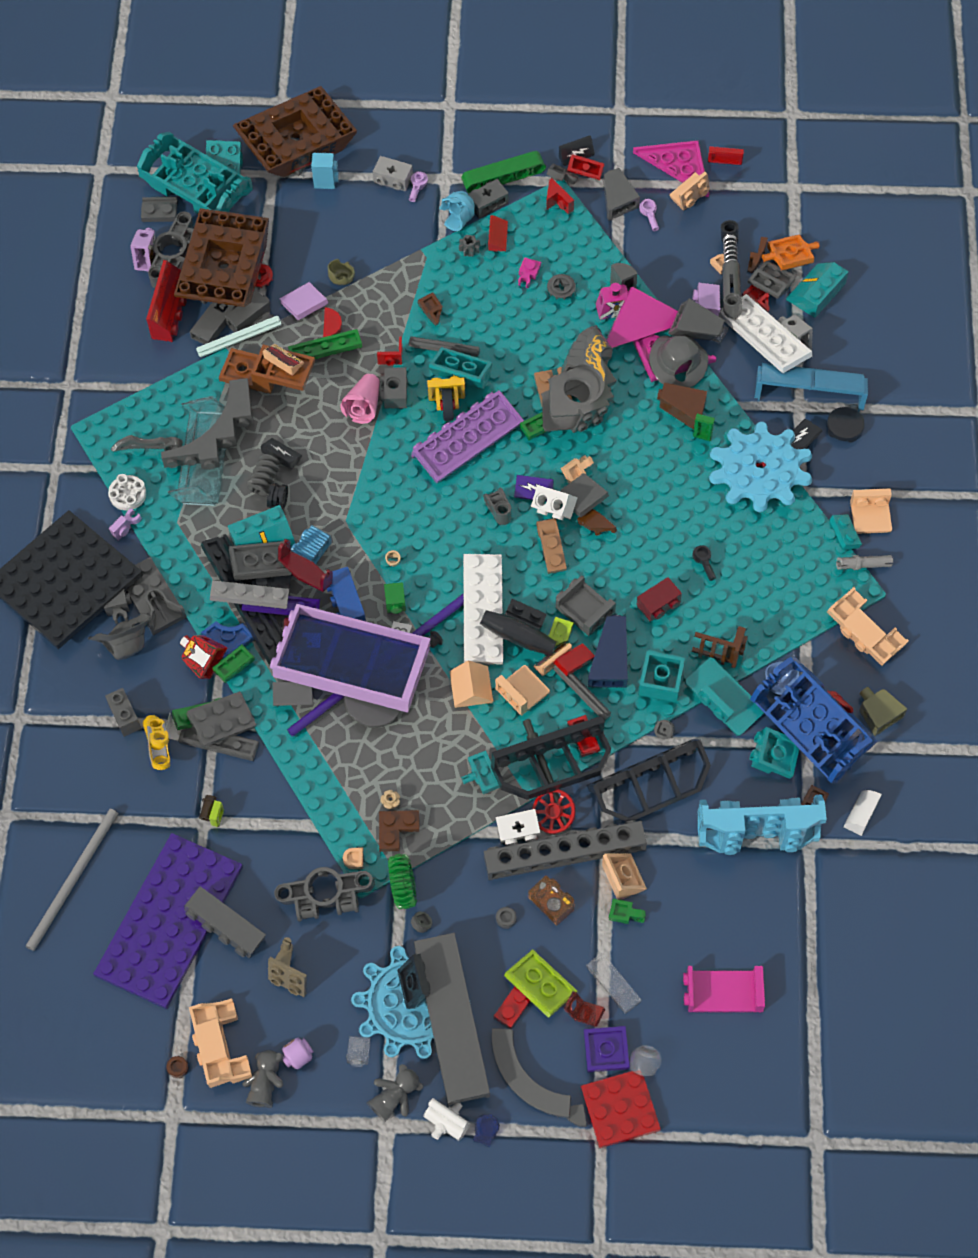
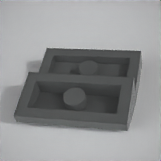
M766 261L759 269L755 270L748 283L779 299L794 283L796 276Z

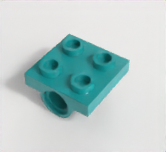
M206 140V155L241 175L243 164L242 142Z

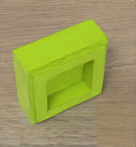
M214 801L209 817L211 826H220L224 812L220 801Z

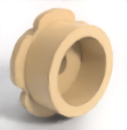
M387 790L380 800L385 808L394 809L400 803V795L396 791Z

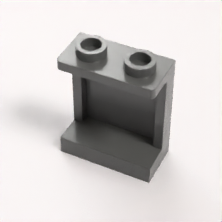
M582 575L578 579H573L569 587L565 591L559 592L556 596V609L588 636L605 622L607 616H611L615 612L616 603L612 599L606 601L585 583V577Z

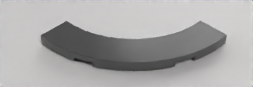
M492 1028V1046L495 1060L510 1088L528 1105L549 1115L570 1118L571 1096L554 1093L541 1087L523 1070L514 1048L513 1029Z

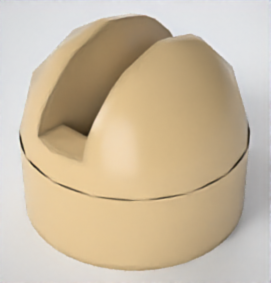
M392 550L386 554L385 560L389 566L394 567L400 563L401 557L397 551ZM389 559H398V561H389Z

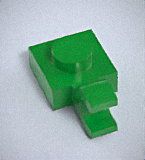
M613 899L609 920L629 924L630 919H633L634 921L644 923L646 911L633 909V902Z

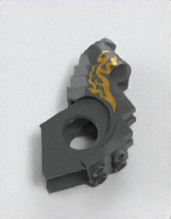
M597 325L585 329L578 335L567 354L561 368V374L549 378L550 390L541 393L543 429L545 431L572 430L573 433L583 432L591 424L594 426L600 424L603 421L604 415L608 412L609 402L614 397L611 393V386L616 383L615 377L607 367L613 349L601 334L602 332ZM567 395L577 397L580 402L571 400Z

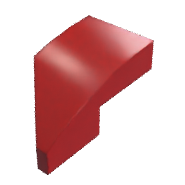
M753 285L742 293V296L747 294L765 311L769 312V293H765Z

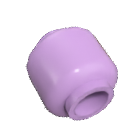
M295 1038L283 1047L284 1056L282 1060L288 1068L293 1066L295 1069H300L312 1060V1053L314 1051L305 1038L302 1040Z

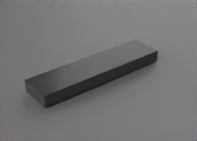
M193 727L182 729L178 742L181 744L254 761L259 746V741L232 736L202 748Z

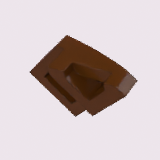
M761 237L758 253L751 252L747 272L753 273L760 265L762 255L766 251L767 237Z
M432 292L419 299L417 303L430 321L437 326L442 305Z
M591 509L584 516L577 518L580 525L590 531H594L596 536L601 535V532L611 531V533L617 531L616 527L608 519L594 509Z

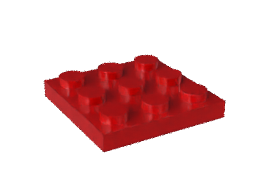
M642 1069L581 1086L599 1149L661 1130Z

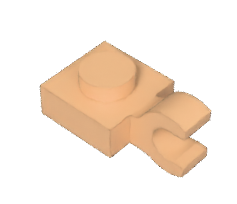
M585 455L579 460L574 458L563 466L561 470L570 484L581 474H586L584 469L594 462L591 456L586 457Z

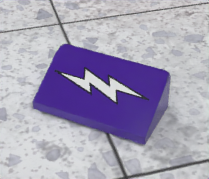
M517 475L514 498L533 500L537 485L553 489L554 480Z

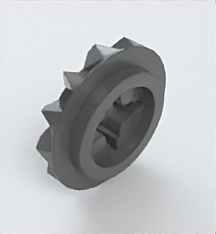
M565 274L553 276L547 284V291L550 292L551 296H555L556 299L563 298L565 300L566 297H571L576 288L575 281ZM560 283L564 287L563 291L559 288Z

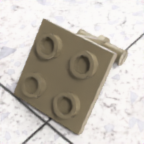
M286 937L282 941L281 950L276 958L270 957L268 959V979L272 984L282 986L294 995L305 997L307 975L290 967L293 945L291 944V939Z

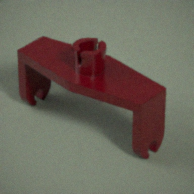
M284 539V544L280 543L278 547V560L298 580L322 592L333 583V572L330 569H327L325 574L314 562L290 551L289 540Z

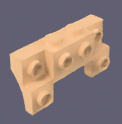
M853 587L841 599L836 601L828 609L827 613L840 625L841 633L846 638H851L855 642V646L860 652L869 653L883 666L909 640L905 639L897 631L896 627L886 635L860 609L867 602V599H864Z
M232 998L221 1002L200 1003L189 1007L195 1031L192 1037L195 1046H198L200 1052L197 1053V1058L200 1066L203 1065L208 1086L212 1088L230 1081L233 1084L253 1077L246 1055L235 1059L230 1058L223 1025L238 1020Z

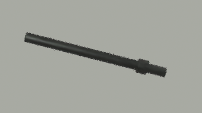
M531 720L523 721L528 735L526 737L527 740L539 737L538 733L534 731ZM544 754L535 755L548 784L554 783ZM553 792L554 802L557 803L560 798L559 794ZM560 817L565 826L569 821L568 818Z

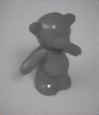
M264 1050L255 1055L258 1070L252 1073L253 1077L244 1080L243 1086L249 1087L251 1085V1090L246 1100L247 1104L260 1108H273L271 1099L274 1085L278 1088L283 1087V1081L276 1074L283 1055L273 1050Z
M401 1064L399 1065V1073L396 1076L395 1082L380 1078L374 1080L376 1086L385 1087L386 1089L369 1100L367 1105L384 1122L389 1119L399 1103L402 1116H407L409 1112L407 1093L421 1090L423 1085L419 1082L416 1072Z

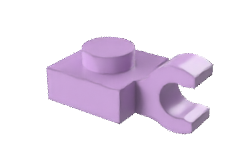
M132 508L127 511L124 517L121 515L109 528L113 537L118 541L128 534L131 524H137L142 519L140 514L132 518V515L135 513Z

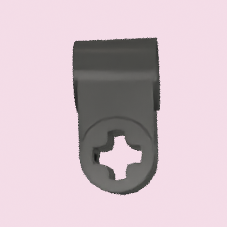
M500 487L498 491L483 494L486 506L491 511L495 521L500 525L508 524L512 518L511 505L503 489Z

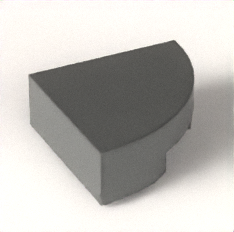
M583 1104L571 1106L570 1118H566L579 1127H586Z

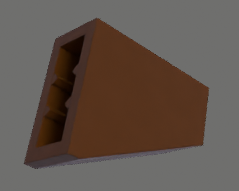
M664 382L663 389H659L657 400H660L661 409L694 430L697 413L703 415L707 391Z

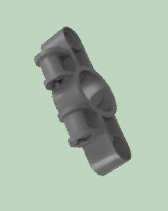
M180 212L176 216L170 230L160 234L154 241L153 248L156 257L148 271L153 288L156 287L163 260L182 270L194 230L192 217L188 212ZM168 245L181 246L180 252L176 255L169 256L160 253Z
M320 867L310 872L306 880L278 885L274 890V895L284 905L295 904L298 922L312 917L319 919L318 907L332 908L336 906L338 915H342L343 912H359L357 893L371 891L375 886V879L367 871L339 875L331 868ZM328 874L337 878L335 883L338 890L336 895L331 900L329 898L324 899L323 902L315 900L312 895L314 894V887L312 886L314 880L318 876L327 877ZM363 877H369L370 879L369 884L366 886L360 885V880ZM288 889L289 896L286 899H281V892Z

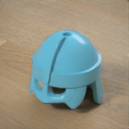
M453 192L442 199L439 209L449 210L451 213L444 222V225L452 231H460L473 218L475 204L467 192Z

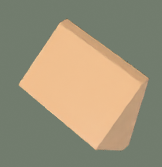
M468 660L450 671L455 708L493 703L488 666Z
M607 853L603 855L602 866L618 900L647 889L631 853Z

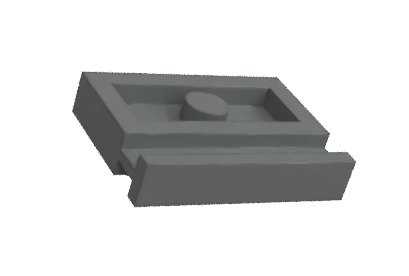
M142 197V222H173L177 216V197Z

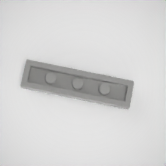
M212 581L210 601L287 609L289 589Z

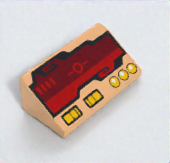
M276 344L263 350V356L266 360L292 376L304 364V361Z
M570 643L561 644L552 651L551 655H547L535 664L534 668L544 676L554 668L556 658L572 650V645Z

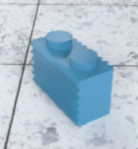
M311 525L309 529L304 530L300 541L295 543L290 551L316 564L331 545V536Z

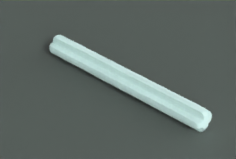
M278 316L272 317L197 347V353L200 357H204L282 325Z

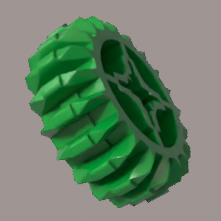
M407 854L391 856L388 861V872L394 903L398 909L415 907L417 895L411 860Z

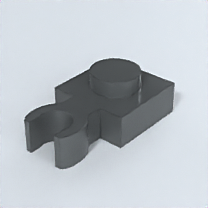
M552 164L547 172V175L556 181L566 180L571 184H575L578 179L577 174L570 173L567 169L556 164Z

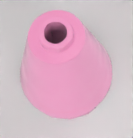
M365 374L342 399L340 404L342 413L346 417L350 416L353 418L352 421L355 423H370L376 416L380 380L376 375Z

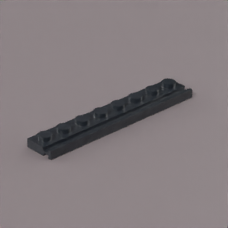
M226 534L220 538L218 536L201 542V548L221 582L252 585V579L234 581L229 554V546L233 545ZM234 603L268 664H271L272 658L277 656V645L279 641L282 642L283 631L274 615L271 613L243 611L242 604Z

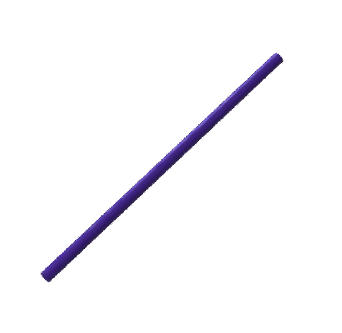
M464 593L417 628L412 634L424 636L464 605ZM395 645L376 660L373 670L379 671L409 647ZM333 693L287 729L288 733L294 737L343 699L344 696Z

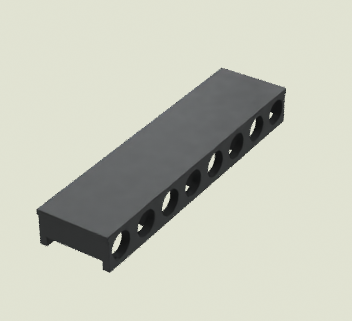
M455 933L414 941L416 954H421L422 961L425 963L426 979L430 984V994L425 999L448 1106L482 1097L488 1098L490 1097V1091Z

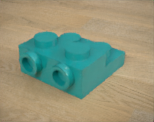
M768 727L757 732L754 737V743H757L756 748L750 754L751 767L768 774L774 772L786 778H792L799 748L785 734Z

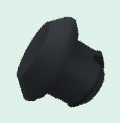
M431 631V635L428 637L431 638L430 647L434 648L438 644L442 645V637L436 631Z

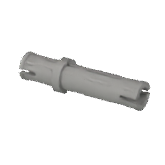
M853 555L852 557H838L837 561L840 562H836L837 569L859 570L860 568L891 567L893 565V558L891 555L865 557Z

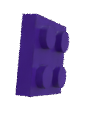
M625 1026L584 1029L587 1073L627 1070L630 1068Z

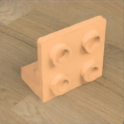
M695 172L669 194L670 198L683 211L691 208L697 199L704 197L710 189L708 174L704 172L699 176Z
M891 489L853 490L850 504L853 526L857 534L889 533L892 531L889 502L892 496Z
M523 665L507 679L502 675L495 679L496 690L521 716L550 693L545 684L526 665Z

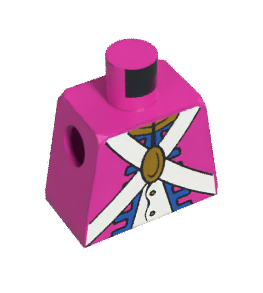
M612 283L610 287H604L600 290L596 302L599 320L617 317L628 294L626 285Z

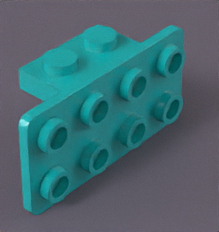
M712 657L708 658L685 680V684L699 697L700 701L705 706H708L719 720H722L737 736H741L764 714L750 700L751 695Z

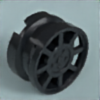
M271 483L269 487L270 492L267 495V508L271 509L280 505L282 510H284L288 498V485L282 484L279 486L278 483Z

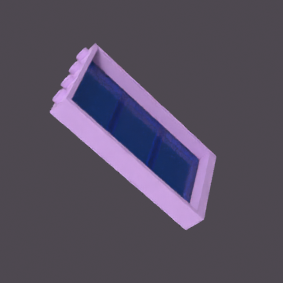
M296 604L294 611L291 610L289 614V625L284 627L282 634L284 638L277 645V656L271 660L270 669L273 671V677L396 710L409 711L430 650L431 638Z

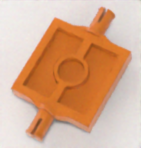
M800 234L769 241L767 248L770 253L763 254L762 260L763 262L775 260L781 270L814 263L815 257L811 250L819 249V243L816 241L808 244L802 239Z

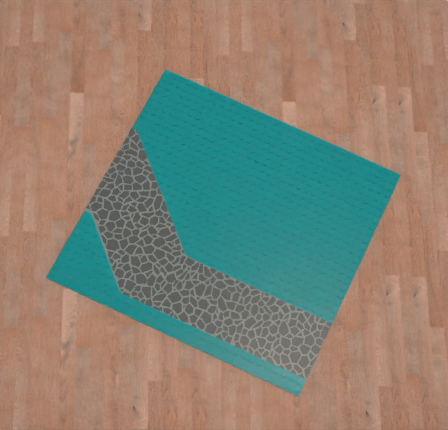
M565 180L556 182L574 199V211L569 214L564 209H560L558 204H555L548 210L546 209L548 185L490 214L508 221L506 251L488 250L490 215L462 228L460 231H456L325 297L328 304L304 318L297 320L291 314L280 320L281 326L226 347L71 426L72 432L108 490L111 483L120 474L136 476L144 482L146 498L139 507L133 509L135 513L132 515V518L140 514L142 519L139 523L131 524L130 526L148 556L155 563L178 603L183 606L186 617L197 635H202L201 632L215 621L227 627L245 624L234 603L210 601L212 581H220L201 548V542L218 536L220 538L226 534L234 546L230 538L228 525L270 509L267 508V496H260L250 491L247 482L256 467V463L259 461V457L263 454L261 445L271 438L302 455L292 470L281 463L277 465L280 470L275 472L277 474L276 478H272L274 480L273 483H278L279 486L282 484L288 485V498L283 512L295 543L300 541L304 530L309 529L311 525L331 536V545L316 565L325 574L327 569L335 571L344 567L349 568L365 613L366 622L392 628L393 621L412 625L410 633L414 632L464 593V554L502 555V614L505 615L511 599L522 602L547 614L540 631L548 635L550 634L555 617L570 621L556 609V596L559 592L565 591L573 579H578L581 575L584 576L585 583L606 601L612 599L616 603L615 612L612 615L626 616L627 688H588V676L593 661L573 672L611 712V716L605 720L603 732L611 746L610 756L653 732L658 721H672L702 703L699 697L685 684V680L710 658L704 655L702 658H698V654L692 652V648L699 649L701 643L700 638L694 637L695 632L734 642L738 626L746 628L745 636H748L743 656L739 655L736 667L732 668V664L725 662L724 665L720 664L737 682H740L839 625L827 611L853 587L864 599H867V602L860 608L862 611L884 599L886 593L867 568H860L859 570L837 569L836 562H840L837 561L838 557H852L856 554L852 549H842L829 519L802 485H794L791 488V492L795 496L793 504L785 505L781 500L772 498L768 501L767 509L764 512L755 511L753 501L749 498H742L736 504L728 503L726 495L730 491L729 485L725 483L713 484L709 480V476L713 471L722 468L720 462L711 459L710 451L714 447L727 448L731 446V442L727 438L729 430L735 428L742 434L749 435L754 433L755 424L708 365L703 378L690 388L707 391L703 415L715 418L713 436L711 441L693 437L694 430L660 408V400H657L659 389H663L664 384L659 380L651 382L632 341L612 348V356L608 360L607 367L616 379V383L611 386V393L614 397L609 402L608 412L604 415L603 421L596 426L591 424L583 432L573 433L572 430L547 431L531 440L527 439L520 426H518L439 483L434 481L417 458H412L413 447L417 443H424L428 440L427 437L430 434L441 431V428L446 423H452L459 414L470 411L472 405L477 402H483L484 398L491 392L495 393L500 390L524 421L541 413L542 406L534 373L552 370L553 376L558 375L557 369L563 366L573 342L576 341L582 331L591 326L597 325L604 338H607L616 317L599 320L596 302L600 290L604 287H610L611 265L615 263L630 264ZM466 235H475V239L480 240L479 253L476 252L473 257L464 256L463 251L459 252V239H463ZM524 257L541 262V268L536 280L530 279L529 288H526L527 282H521V285L518 286L519 269ZM565 274L575 281L576 288L571 297H566L565 300L563 298L556 299L555 296H551L550 292L547 291L548 281L555 275ZM637 274L636 289L657 300ZM560 283L559 288L563 291L564 287ZM432 292L442 305L437 326L430 321L417 303L419 299ZM325 307L332 308L341 316L342 329L340 333L358 329L362 348L315 359L304 391L277 384L274 385L271 394L250 389L253 425L235 427L237 446L219 448L220 467L210 470L202 469L200 463L192 466L182 465L175 468H165L161 458V452L164 449L111 451V447L117 441L129 435L142 439L176 437L182 440V446L207 432L221 416L227 403L229 383L221 382L219 375L231 348L259 355L263 344L268 346L276 344L288 351V346L323 338ZM669 328V329H666V330H664V331L655 333V335H657V336H659V337H661V336H673V335L668 334L669 331H670V328ZM411 336L478 346L480 351L477 358L492 362L490 381L484 389L465 384V398L458 399L459 409L453 410V421H444L443 411L437 410L436 401H429L427 380L441 378L438 375L432 374L429 368V363L438 351L410 347L409 339ZM399 337H402V365H378L377 352H399ZM241 366L238 368L239 371H245L247 369V367ZM406 367L407 408H385L384 401H381V390H384V386H381V375H384V369ZM687 371L676 374L675 378L681 382L685 381ZM365 374H374L380 380L376 416L370 423H355L352 421L353 418L350 416L346 417L342 413L340 404L342 399ZM571 395L573 401L580 402L577 397ZM585 455L586 457L591 456L594 463L585 468L584 471L588 477L604 488L609 494L605 500L593 509L608 519L616 527L617 531L615 533L605 531L601 532V535L596 536L594 531H590L578 523L577 518L579 516L574 512L571 519L565 517L563 520L556 519L567 570L548 574L536 522L553 519V514L548 512L546 516L537 513V508L531 507L533 500L514 498L517 475L554 480L553 490L560 491L569 484L561 468L574 458L579 460ZM500 487L503 489L511 505L512 518L508 524L500 525L495 521L491 511L486 506L483 494L498 491ZM121 510L125 516L128 510ZM700 545L707 546L711 551L709 562L716 576V579L713 581H709L703 565L693 559V550ZM392 550L397 551L401 557L400 563L394 567L389 566L385 560L386 554ZM389 559V561H398V559ZM291 573L289 596L320 599L319 610L338 613L337 608H333L331 604V591L327 592L326 589L322 592L298 580ZM669 577L682 593L681 603L677 608L666 611L660 619H654L650 622L638 608L637 597ZM403 582L406 611L398 614L387 613L384 584ZM464 605L431 630L436 631L442 637V645L438 644L434 648L430 647L409 711H400L393 722L384 727L368 728L355 721L347 713L343 698L292 737L287 729L333 693L313 688L312 705L273 706V682L290 681L273 677L270 664H268L255 640L245 646L255 657V660L227 682L233 694L241 691L255 720V730L342 872L346 874L367 871L375 879V886L371 891L357 893L360 899L390 883L388 861L391 856L407 854L411 860L413 870L495 823L496 817L509 815L537 798L526 800L502 791L501 788L483 794L475 780L464 785L461 776L472 773L468 757L486 750L491 761L493 751L527 741L526 737L528 735L523 721L527 719L531 720L535 733H538V736H542L568 727L567 721L584 715H586L588 720L599 717L554 669L542 676L534 668L535 664L547 656L546 654L527 650L503 639V665L482 664L488 666L493 703L455 708L450 671L464 663ZM273 614L283 631L284 618H289V615ZM302 620L298 631L314 632L315 623ZM605 622L590 636L574 624L569 640L565 643H570L572 649L583 643L595 655ZM323 625L320 667L284 665V667L319 676L336 628ZM342 630L341 635H344V634H347V633H351V632H347V631ZM429 631V632H428L427 634H425L423 637H427V638H428V637L431 635V634H430L431 631ZM361 635L367 640L370 647L369 657L361 668L341 667L336 665L332 658L325 678L348 683L367 668L377 639ZM706 640L704 650L711 652L713 642ZM383 641L377 659L397 644ZM717 644L715 654L722 655L724 645ZM407 648L379 670L393 677L399 684L402 693L416 657L417 649ZM646 651L685 658L677 702L638 695ZM523 665H526L545 684L550 693L521 716L496 690L495 679L500 675L507 679ZM598 736L595 738L600 751L585 757H581L576 743L567 744L581 772L601 762L605 750ZM562 748L552 749L544 753L554 782L575 776ZM529 758L524 761L510 763L506 767H498L504 782L527 791L542 787ZM387 790L396 791L400 795V803L394 809H387L381 803V796ZM419 810L420 832H400V851L380 852L379 811ZM349 848H363V869L347 868L343 862L344 852ZM363 877L360 880V885H368L370 882L369 877Z

